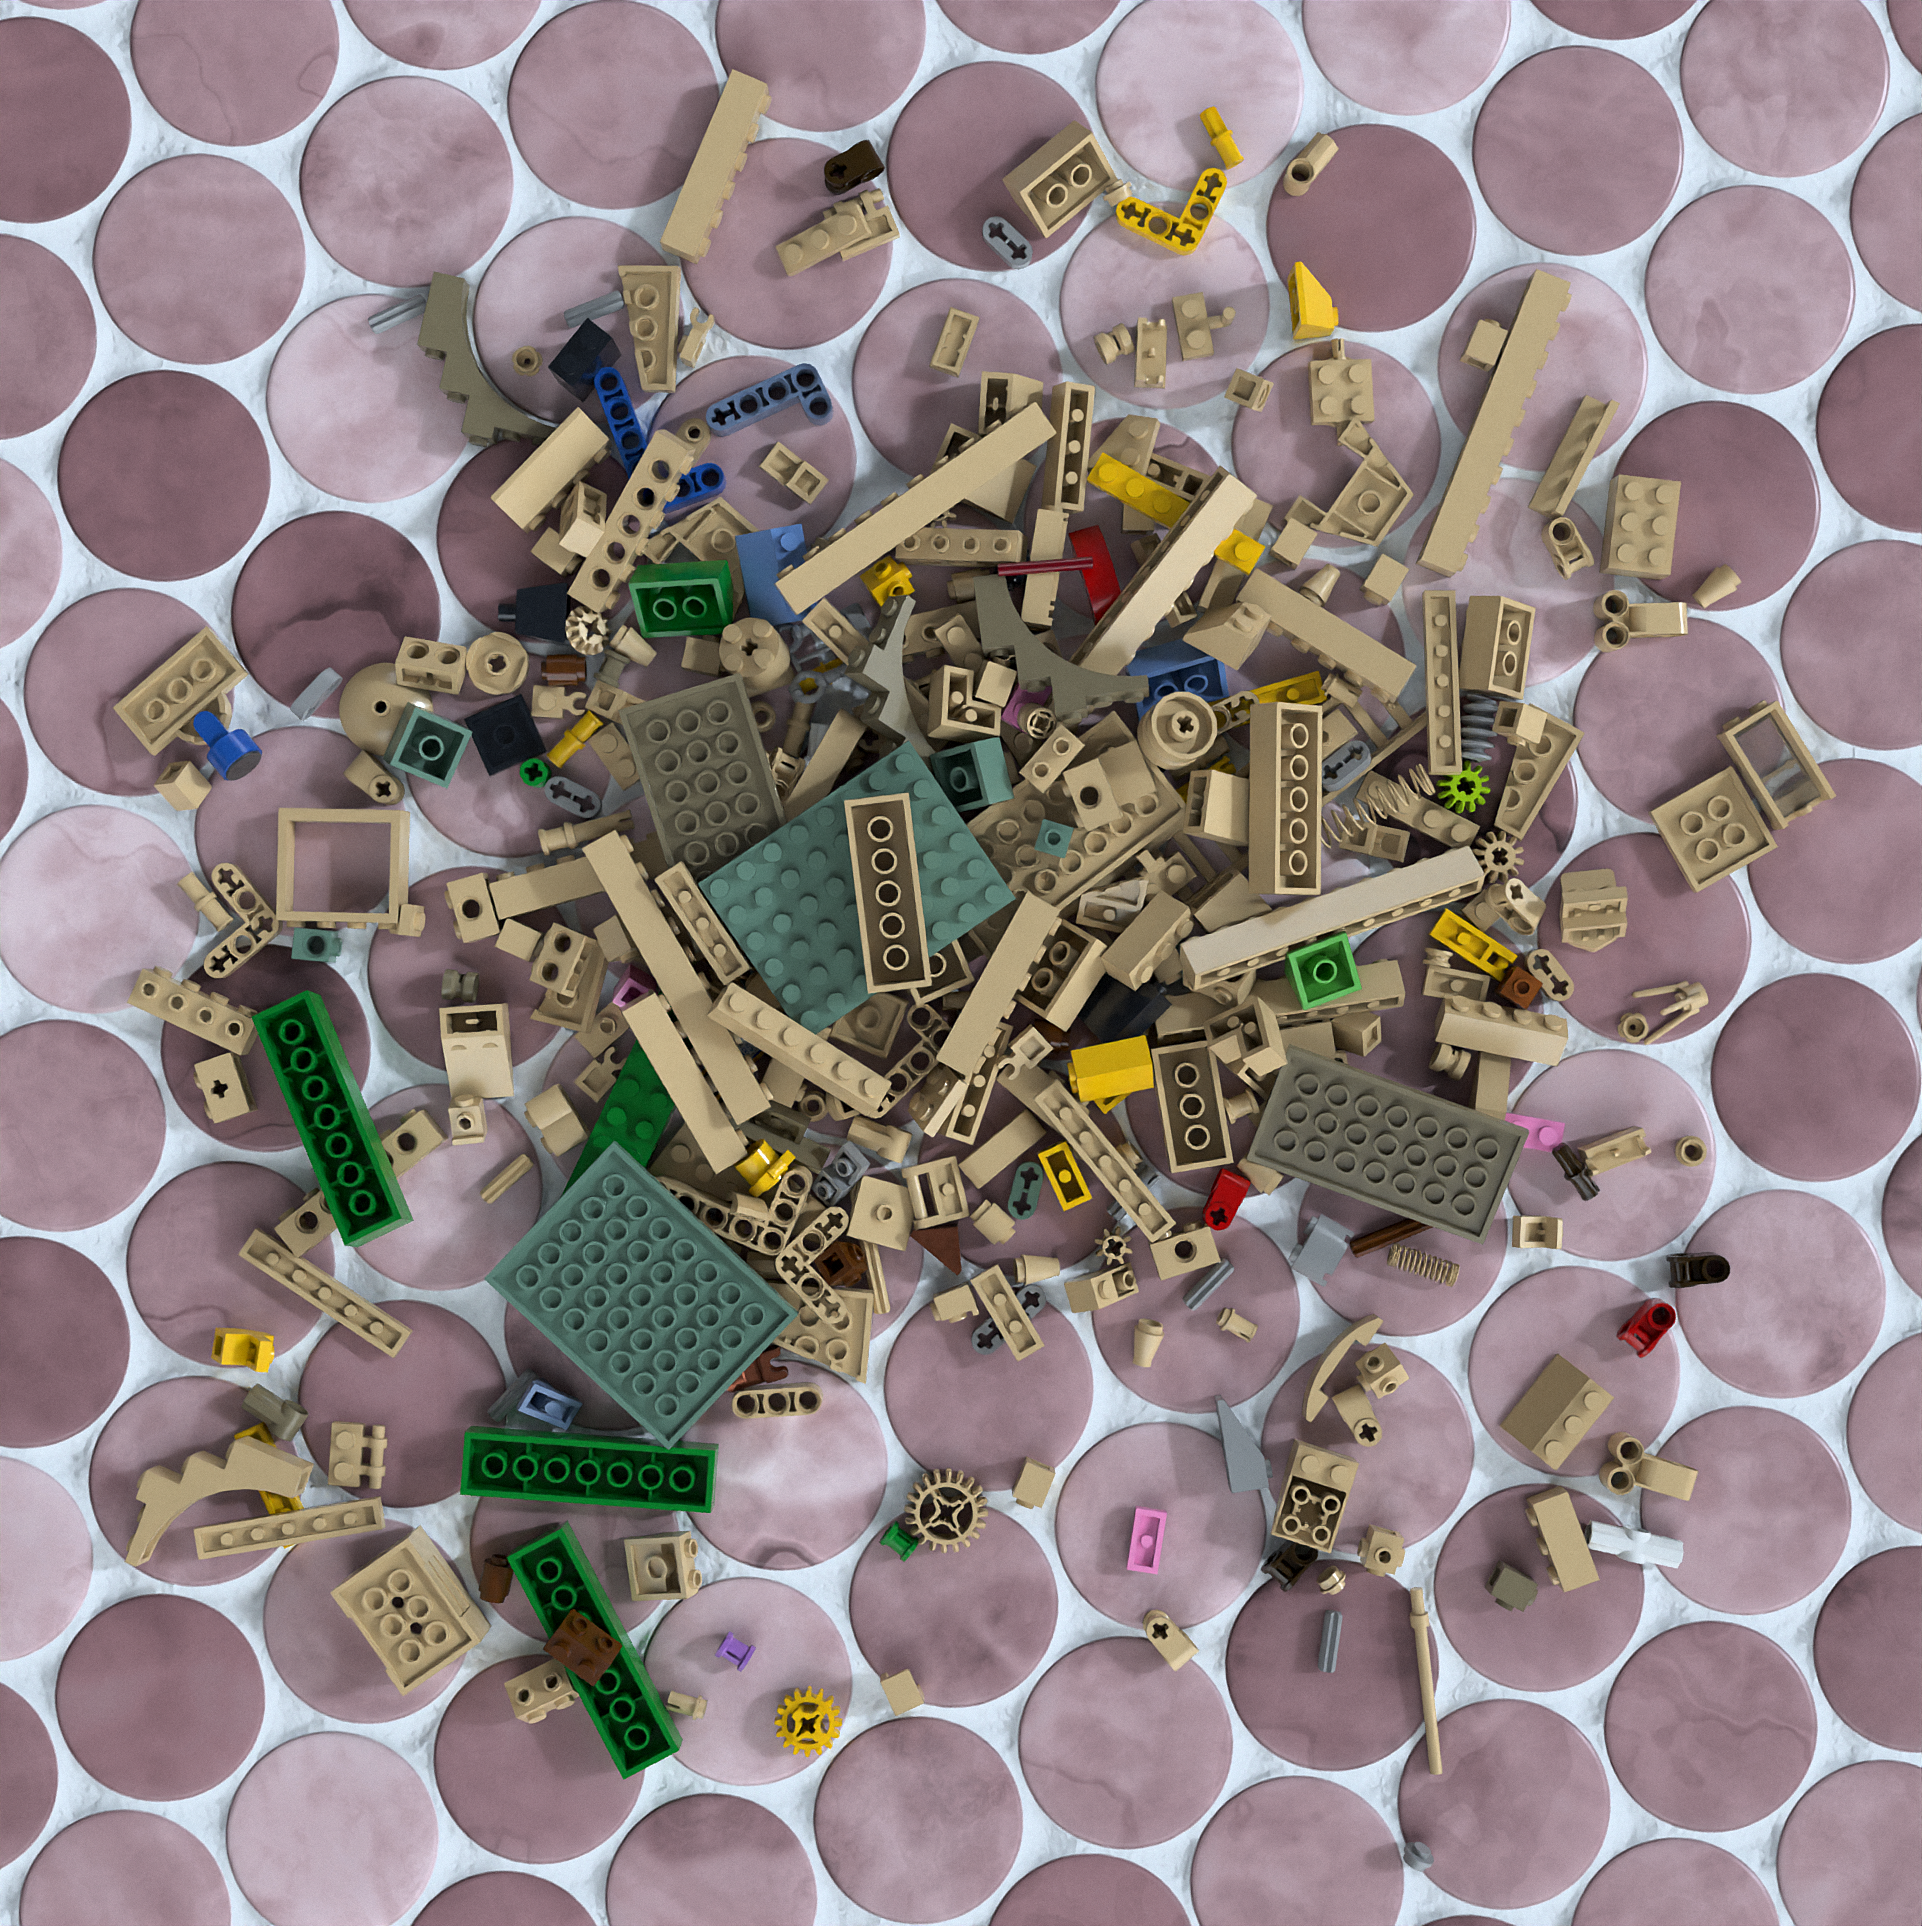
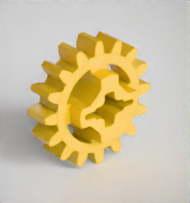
M811 1686L807 1687L804 1694H802L799 1688H796L794 1692L795 1697L792 1698L786 1694L784 1696L786 1706L778 1705L777 1712L782 1716L775 1717L774 1724L782 1727L777 1730L776 1736H785L783 1747L786 1748L792 1744L794 1746L793 1754L795 1755L800 1749L804 1750L806 1757L810 1756V1752L815 1749L818 1755H821L822 1746L825 1745L831 1749L833 1747L831 1737L839 1738L840 1731L835 1727L842 1726V1718L835 1716L840 1713L841 1708L840 1706H831L834 1697L831 1695L825 1699L823 1697L824 1689L820 1688L817 1694L812 1693ZM811 1702L815 1703V1705H805L804 1703ZM789 1713L792 1714L791 1717L795 1720V1724L791 1729L788 1725ZM826 1713L829 1718V1727L827 1730L825 1729V1725L822 1723V1719L824 1718V1715ZM815 1717L813 1725L807 1723L802 1726L804 1718L809 1720ZM802 1738H812L813 1740H802Z

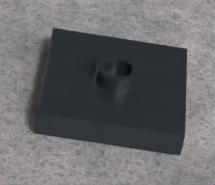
M522 694L464 719L468 729L472 731L473 741L491 777L548 752Z

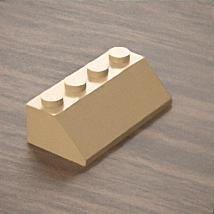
M577 407L490 498L527 534L531 530L535 532L547 520L545 515L553 507L558 509L563 505L570 489L579 481L584 483L590 475L588 471L596 463L600 465L610 456L612 452L610 448L613 444L592 420Z

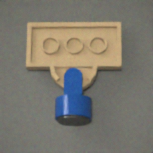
M207 626L113 707L149 753L154 756L177 736L187 743L195 745L207 744L210 747L207 754L208 761L222 778L227 781H234L244 777L261 760L262 750L245 730L237 729L230 733L228 731L232 719V710L226 694L249 673L213 630Z

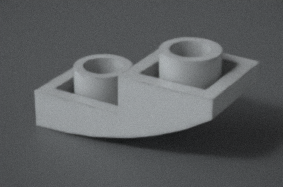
M850 1141L842 1145L832 1163L822 1169L812 1184L811 1189L828 1208L835 1207L855 1186L871 1163Z

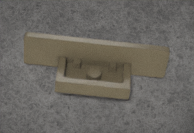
M720 1097L717 1101L720 1104L724 1100L722 1099V1097ZM769 1100L770 1108L740 1125L736 1124L734 1118L729 1120L734 1130L738 1128L742 1130L747 1141L754 1143L759 1139H764L778 1156L789 1150L796 1157L792 1161L793 1163L804 1166L816 1174L821 1173L831 1152L829 1148L804 1137L812 1118L773 1100Z

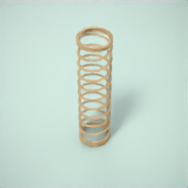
M1421 764L1415 766L1420 779L1413 769L1409 768L1418 797L1410 789L1404 778L1398 774L1407 804L1398 794L1392 783L1387 780L1386 783L1396 810L1386 799L1380 788L1376 786L1375 789L1384 815L1377 808L1368 793L1364 792L1373 821L1363 810L1357 799L1353 798L1362 827L1354 819L1346 805L1342 804L1351 833L1345 828L1334 810H1331L1340 839L1331 830L1323 816H1321V822L1329 845L1322 837L1321 842L1327 848H1331L1330 832L1338 842L1342 843L1343 835L1340 826L1349 836L1353 837L1354 829L1351 820L1360 830L1364 831L1365 823L1362 814L1371 824L1375 825L1376 817L1373 807L1382 818L1387 819L1388 815L1384 801L1393 812L1398 813L1399 808L1395 795L1404 806L1409 807L1410 801L1405 787L1417 801L1421 800L1417 782L1428 795L1435 794L1434 786Z

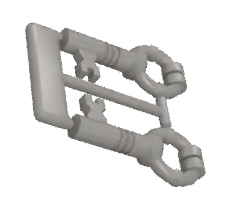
M854 603L841 609L840 613L869 641V636L873 629L859 603ZM790 623L774 626L778 633H781L783 630L790 631L794 639V643L788 646L790 658L797 672H800L794 677L791 685L788 687L794 702L804 704L816 703L824 695L828 684L847 676L844 674L847 668L844 662L837 666V668L824 673L812 670L802 671L803 669L800 664L831 649L825 646L797 659L793 653L798 650L804 637L813 631L804 623L799 626ZM806 678L815 679V683L819 687L818 691L815 694H811V696H805L799 685Z

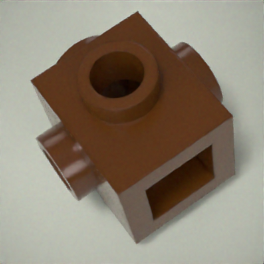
M835 1241L821 1255L814 1259L822 1277L829 1286L851 1287L862 1279L860 1275L869 1269L864 1261L865 1255L863 1251L853 1242Z

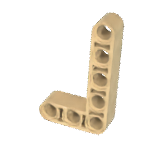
M797 1165L790 1168L781 1180L768 1212L767 1221H756L729 1213L732 1203L726 1202L722 1198L666 1175L654 1176L679 1201L681 1196L691 1197L695 1206L690 1211L712 1232L767 1255L779 1254L789 1242L813 1181L812 1173L806 1167ZM794 1174L800 1175L805 1181V1186L801 1189L794 1188L790 1184V1176ZM781 1203L789 1204L793 1209V1215L791 1217H783L778 1212V1205ZM709 1209H720L724 1216L723 1221H713L709 1216ZM747 1220L750 1222L752 1232L748 1234L742 1233L738 1229V1221ZM768 1232H776L781 1237V1244L777 1246L771 1245L766 1239V1234Z

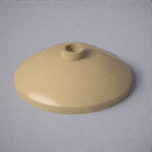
M374 664L357 672L346 684L339 704L340 721L345 733L356 746L371 754L384 756L407 702L433 712V701L429 690L397 685L395 664ZM385 702L387 706L386 711L378 713L377 705Z

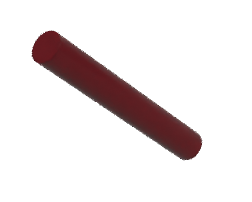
M1089 556L997 564L998 577L1093 569V558Z

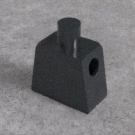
M558 583L517 589L516 603H499L498 620L499 622H515V633L520 637L569 646L565 624L571 609V596L567 594L570 586L567 583Z

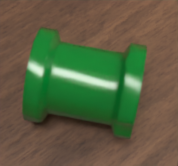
M531 758L522 763L519 774L523 782L534 788L545 787L548 780L552 778L551 768L547 763L539 759ZM538 765V770L543 772L542 777H536L534 780L529 775L530 769L536 770Z
M895 1520L885 1531L879 1543L882 1546L885 1544L900 1555V1560L905 1562L918 1546L919 1538L917 1536L914 1538L899 1527L900 1523Z

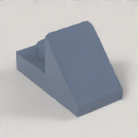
M539 1378L530 1383L516 1409L567 1430L582 1406V1402L574 1396L554 1389L545 1378Z

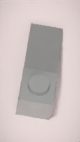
M1214 1396L1228 1486L1231 1493L1269 1488L1268 1478H1273L1270 1459H1264L1263 1454L1222 1396Z

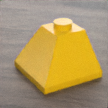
M1301 261L1295 262L1287 277L1293 340L1330 336L1334 326H1338L1337 307H1332L1330 295Z

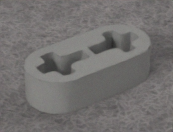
M994 216L985 221L982 237L986 245L1011 268L1019 270L1027 267L1032 260L1033 250L1031 244L1002 217ZM991 226L995 229L999 226L1002 227V236L1006 239L1005 242L998 236H995L993 239L990 237ZM1011 244L1017 250L1024 248L1025 259L1022 260L1020 257L1016 258V260L1012 259L1013 250L1009 245Z
M331 667L325 669L293 702L290 710L301 721L306 720L337 689L343 680L342 677Z
M1358 740L1351 741L1322 763L1323 789L1331 792L1338 791L1367 769L1371 763V754L1364 742ZM1354 752L1358 755L1361 754L1362 758L1360 760L1352 759L1351 754ZM1328 772L1336 773L1338 777L1333 780L1330 777L1327 778L1326 774Z
M555 776L546 783L545 795L552 803L586 819L594 818L601 812L602 801L600 797L589 789L561 776ZM564 782V789L572 793L570 799L562 795L558 799L554 798L553 785L559 786ZM578 796L585 800L589 796L593 797L592 804L595 805L594 810L588 809L583 813V806L575 802L576 797Z

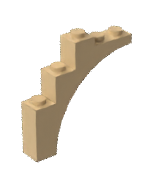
M245 1436L230 1444L225 1456L228 1461L203 1450L187 1457L181 1468V1474L161 1465L144 1471L137 1482L139 1491L136 1500L146 1505L141 1508L138 1514L137 1522H139L136 1533L131 1536L127 1543L126 1551H128L125 1562L137 1567L149 1561L159 1539L171 1523L189 1506L202 1498L222 1491L240 1489L270 1491L294 1498L304 1492L314 1464L250 1436Z

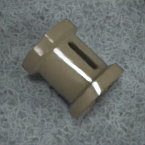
M605 648L603 652L605 658L599 671L595 672L593 677L618 688V680L624 666L629 664L631 660Z

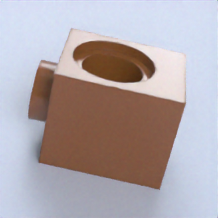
M1509 966L1505 972L1506 975L1498 983L1493 993L1516 1008L1527 1010L1543 983L1518 966Z

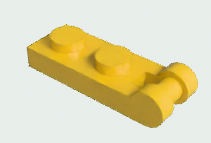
M1448 909L1443 910L1428 933L1430 937L1498 982H1501L1506 975L1504 971L1509 963L1513 964L1518 957L1515 953ZM1492 952L1499 956L1494 965L1487 962Z

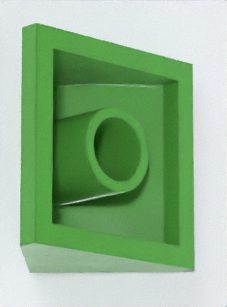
M1345 931L1286 952L1284 972L1304 1011L1362 989Z

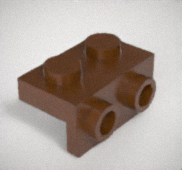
M572 1609L543 1647V1650L576 1673L580 1678L594 1686L611 1665L622 1645L579 1612Z

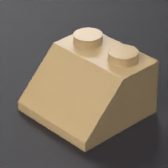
M1243 601L1206 611L1184 635L1182 640L1238 670L1258 647L1272 616L1264 612L1260 606Z

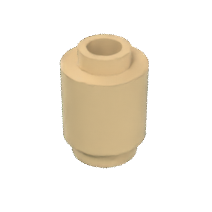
M980 568L951 574L952 581L946 582L950 600L956 599L957 604L976 600L973 577L990 575L989 570L981 571Z
M987 1199L969 1216L974 1221L973 1225L993 1245L998 1241L1001 1244H1005L1016 1232L1012 1228L1015 1222L995 1202L991 1204Z

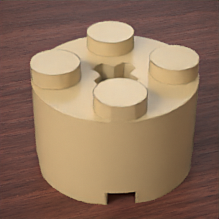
M745 618L724 628L719 646L720 660L731 675L741 673L745 687L753 690L770 688L778 682L777 679L783 672L786 673L790 665L789 647L767 620Z

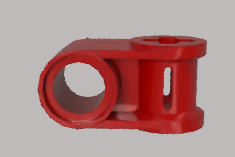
M1221 1168L1202 1211L1203 1220L1210 1228L1220 1231L1230 1226L1238 1207L1248 1192L1251 1181ZM1219 1208H1222L1221 1212L1225 1215L1224 1219H1217L1213 1223L1214 1218L1210 1215L1211 1211H1218Z
M1660 1298L1648 1299L1621 1326L1616 1337L1620 1341L1625 1340L1636 1350V1355L1639 1358H1643L1654 1349L1662 1336L1673 1326L1676 1320L1675 1310ZM1664 1307V1317L1659 1321H1653V1311L1656 1308ZM1634 1334H1637L1641 1338V1341H1639L1634 1336Z

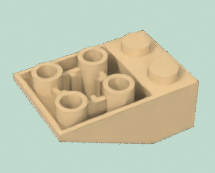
M951 423L934 464L945 456H948L950 460L960 454L958 447L972 437L976 442L983 437ZM1021 458L960 502L1013 524L1037 466ZM933 468L931 469L930 474L935 472Z
M508 1003L439 1008L441 1041L451 1099L463 1094H471L473 1097L482 1096V1098L515 1096Z
M1294 1439L1285 1467L1270 1534L1331 1554L1359 1463L1353 1457Z

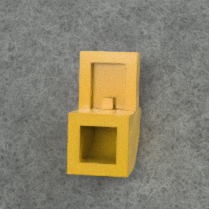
M216 1327L211 1358L222 1365H245L255 1372L268 1373L275 1353L273 1346L274 1336L260 1331Z

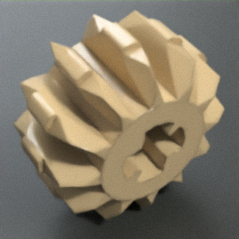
M1491 831L1486 833L1487 842L1482 838H1478L1475 841L1481 850L1472 849L1471 851L1474 856L1479 857L1478 863L1482 867L1485 876L1488 874L1489 883H1495L1497 877L1502 883H1505L1508 880V874L1511 876L1519 874L1513 865L1524 864V860L1516 858V854L1522 853L1524 850L1523 847L1513 849L1512 846L1517 841L1515 836L1506 841L1505 831H1500L1497 838ZM1501 851L1502 854L1499 858L1502 863H1493L1494 855L1492 852Z

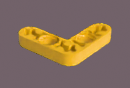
M1217 168L1205 170L1201 174L1180 219L1138 198L1128 197L1118 203L1115 213L1116 220L1122 227L1177 254L1190 255L1197 249L1224 194L1227 185L1226 175ZM1212 177L1218 179L1217 185L1220 188L1214 187L1208 199L1204 197L1208 183L1204 180L1210 181ZM1193 205H1204L1208 215L1204 219H1195L1190 213ZM1130 206L1135 207L1134 213L1142 218L1144 211L1149 213L1145 218L1144 226H1139L1141 219L1136 216H1131L1130 219L1124 218L1125 212L1122 208L1128 209ZM1155 218L1162 219L1166 224V230L1161 234L1153 233L1149 229V222ZM1172 225L1176 226L1175 234L1184 236L1185 233H1189L1191 235L1190 240L1194 243H1187L1184 247L1180 245L1181 239L1172 235L1171 241L1166 238L1170 234Z

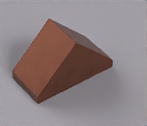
M958 1224L931 1226L919 1230L914 1228L910 1232V1236L957 1276L960 1274L962 1267Z

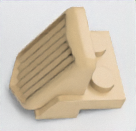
M1599 869L1562 874L1560 879L1561 905L1559 913L1562 943L1568 942L1572 946L1589 952H1596L1614 942L1617 937H1625L1627 928L1626 886L1616 887L1614 872L1611 869Z

